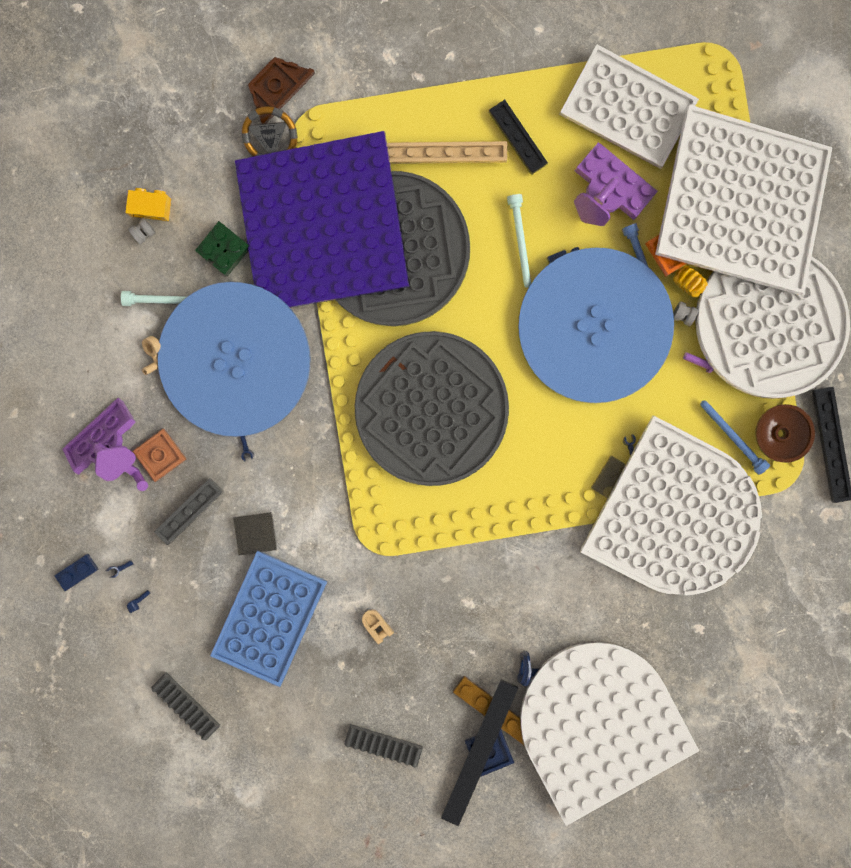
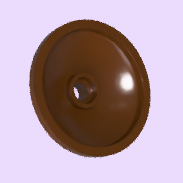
M789 404L777 405L768 409L760 417L756 426V441L760 450L768 458L783 463L794 462L804 457L810 451L815 439L814 424L810 416L801 408ZM779 430L783 432L782 437L778 435Z

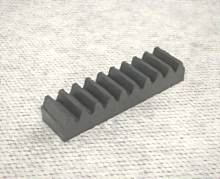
M209 478L154 532L166 545H170L224 491Z
M167 672L151 687L152 691L156 692L157 696L161 697L163 702L167 703L168 707L174 710L175 714H179V718L184 719L185 724H189L190 729L195 730L202 740L206 741L220 727V724Z
M352 724L349 726L344 743L346 747H353L355 750L360 749L362 752L367 751L368 754L373 753L376 756H382L384 759L396 760L398 763L403 762L405 765H411L414 768L418 766L423 750L421 745Z

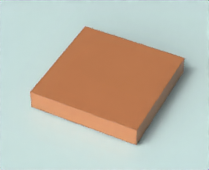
M165 429L160 430L132 451L154 482H157L187 460Z

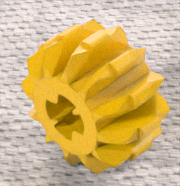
M683 266L673 277L675 284L692 297H698L708 285L706 279L689 266Z

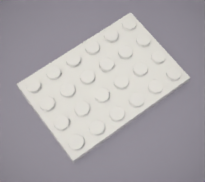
M597 44L559 115L661 169L681 134L686 107L688 105L696 106L699 99Z

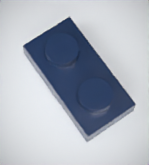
M87 554L54 576L65 592L99 569L90 555Z

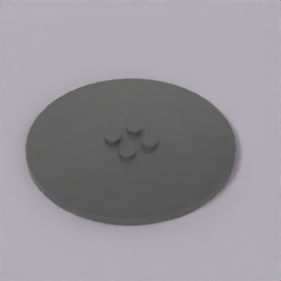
M391 171L409 287L343 298L336 301L349 313L366 322L381 326H405L433 316L456 295L463 283L469 265L470 237L460 208L444 189L423 176L403 171Z
M445 332L414 333L387 345L366 367L358 384L355 397L356 426L362 443L370 456L391 475L417 485L440 486L451 484L477 472L497 451L508 424V394L501 373L494 362L482 349L472 342ZM393 356L397 359L385 372H379ZM401 362L407 369L402 370L398 366Z

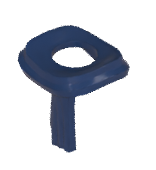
M527 651L520 653L521 663L517 681L522 686H528L531 678L535 676L540 668H531L530 655Z

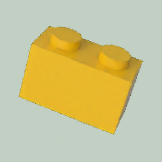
M135 188V191L128 190L126 214L135 218L144 217L145 219L169 221L171 198L166 192L154 190V193H151L142 188Z

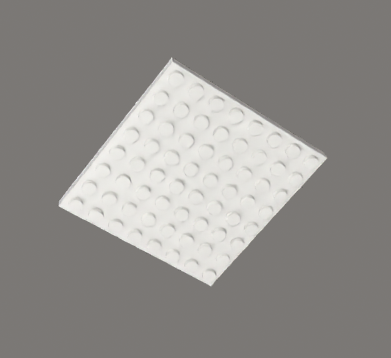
M688 105L685 111L655 255L794 294H804L832 147Z

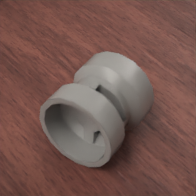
M144 217L139 220V224L128 229L140 245L145 242V238L156 233Z
M680 301L673 312L674 320H681L690 327L696 319L698 309L688 307L686 303Z

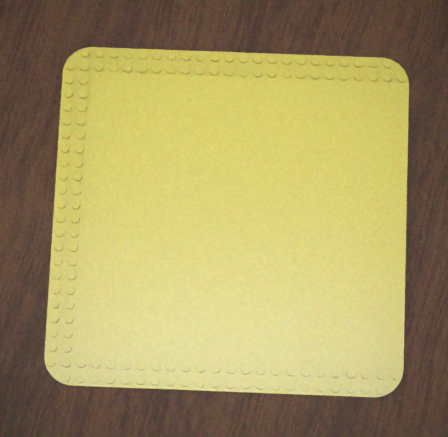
M703 42L620 56L698 98L696 107L750 123L742 70L735 56L726 48L714 43ZM587 61L322 104L306 111L295 124L298 136L296 148L385 131L387 143L507 141V163L390 164L391 171L417 174L439 185L453 198L466 221L470 237L469 265L461 287L445 307L433 316L414 324L381 326L357 318L339 305L336 300L317 303L353 527L360 542L374 553L384 556H398L593 524L630 458L628 446L624 445L623 438L626 436L627 442L632 443L631 435L633 434L636 437V441L633 444L635 449L652 415L731 456L741 465L747 475L751 477L759 496L775 494L787 489L797 480L802 471L804 457L789 463L774 461L760 450L755 435L757 423L764 412L777 405L789 404L797 406L795 396L776 399L752 396L726 383L714 370L711 373H707L705 368L684 360L683 356L686 352L706 360L698 342L695 320L690 327L681 320H674L672 345L658 373L635 393L615 401L588 403L564 397L546 386L528 365L521 348L518 329L520 309L528 288L523 283L513 210L510 209V205L507 202V197L510 195L522 194L523 198L520 211L531 283L549 265L547 257L562 250H566L568 254L575 247H579L580 250L585 248H609L637 258L630 239H627V236H624L622 231L623 228L637 223L639 229L637 237L648 267L664 285L669 295L673 312L680 301L686 303L688 307L697 308L699 296L692 297L675 284L673 277L679 269L665 277L645 245L646 242L660 234L680 135L666 162L660 169L559 115ZM504 99L548 162L546 166L533 175L530 174L489 114V110ZM598 142L658 191L635 220L620 208L609 213L610 220L604 226L584 223L579 217L574 200L580 193H586L589 183L577 174L575 169ZM691 264L684 265L698 271L706 281L714 272ZM437 331L457 335L482 349L501 373L509 401L506 432L492 458L469 477L458 482L440 486L409 483L384 470L374 461L363 445L355 420V397L358 384L371 360L395 340L419 332ZM701 401H707L756 456L765 459L770 464V467L764 473L758 475L753 470V463L700 406ZM782 430L778 432L779 437L783 435Z

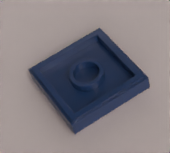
M502 730L499 732L480 777L514 764ZM476 736L465 740L468 751H470Z

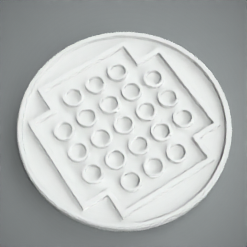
M811 257L805 293L802 295L716 271L709 276L707 280L708 285L704 292L700 294L697 302L696 333L700 348L707 362L726 383L752 396L772 399L786 398L804 393L816 387L837 367L846 350L849 339V309L838 281L817 259Z

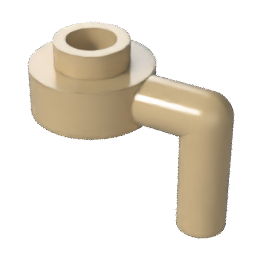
M149 336L142 341L144 351L154 361L142 368L144 375H148L158 369V352L161 345L159 340L153 336Z

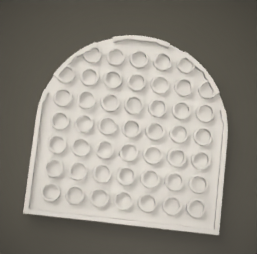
M652 415L580 552L659 592L684 595L704 593L725 584L735 573L741 571L752 556L760 536V519L762 518L760 498L751 477L747 475L741 465L731 456Z
M606 642L580 643L559 651L542 664V667L535 676L531 678L523 696L520 720L524 746L566 826L699 752L658 673L642 657L616 644Z

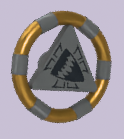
M265 106L253 110L248 114L242 126L241 134L245 148L253 157L264 155L252 146L249 135L250 129L268 154L276 152L287 124L290 143L286 150L295 149L298 136L294 122L289 115L276 107ZM263 114H272L284 121L251 125L252 121Z

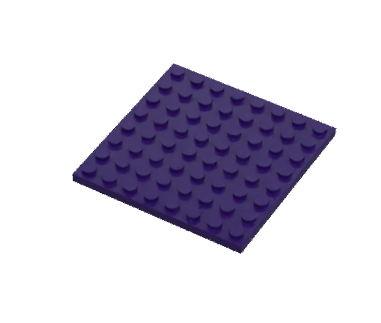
M385 131L235 160L255 286L272 292L290 308L409 287Z

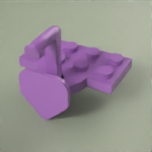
M599 142L575 169V172L589 183L586 193H580L574 200L581 221L587 224L604 226L610 220L609 213L616 211L618 208L635 220L658 192Z
M117 398L62 450L73 472L78 475L88 468L91 463H94L95 473L102 479L113 481L126 472L134 478L137 483V489L145 491L148 488V483L143 478L139 469L132 465L136 459L135 454L127 447L122 446V435L136 422L120 398Z

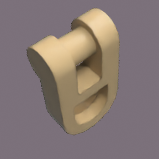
M369 609L363 614L362 623L377 644L382 643L385 637H390L394 634L393 629L377 610ZM381 626L383 630L378 633L375 629Z

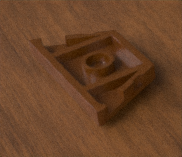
M274 57L248 84L256 109L265 106L281 109L315 74V71L311 68H303L296 63L285 62L283 59ZM260 115L261 123H268L274 115Z

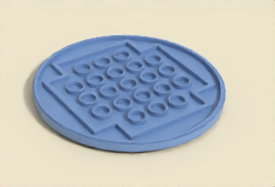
M585 248L557 258L546 266L533 280L524 296L520 309L519 339L528 365L534 374L550 389L576 401L588 403L610 402L635 393L658 373L672 345L674 314L664 285L656 274L643 262L627 253L614 249Z
M223 282L201 288L185 298L175 308L162 330L159 341L161 347L158 352V369L164 390L174 407L187 420L208 432L236 437L252 435L267 430L290 414L305 391L311 363L310 348L305 330L293 310L278 296L264 288L241 282Z

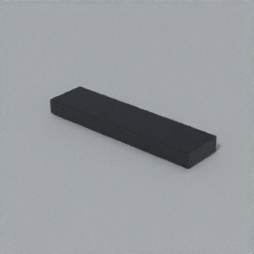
M505 99L489 110V114L531 175L548 164Z

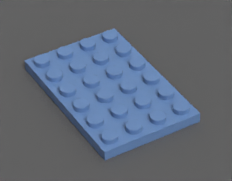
M258 550L210 656L281 687L328 581Z

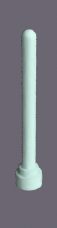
M522 194L508 196L507 202L510 205V209L513 210L523 283L526 288H529L531 278L520 211L523 198Z
M131 291L121 292L122 306H131L135 303L180 304L187 298L185 296L135 295Z

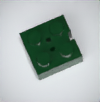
M218 221L195 251L209 263L213 261L212 265L228 277L249 251V245Z

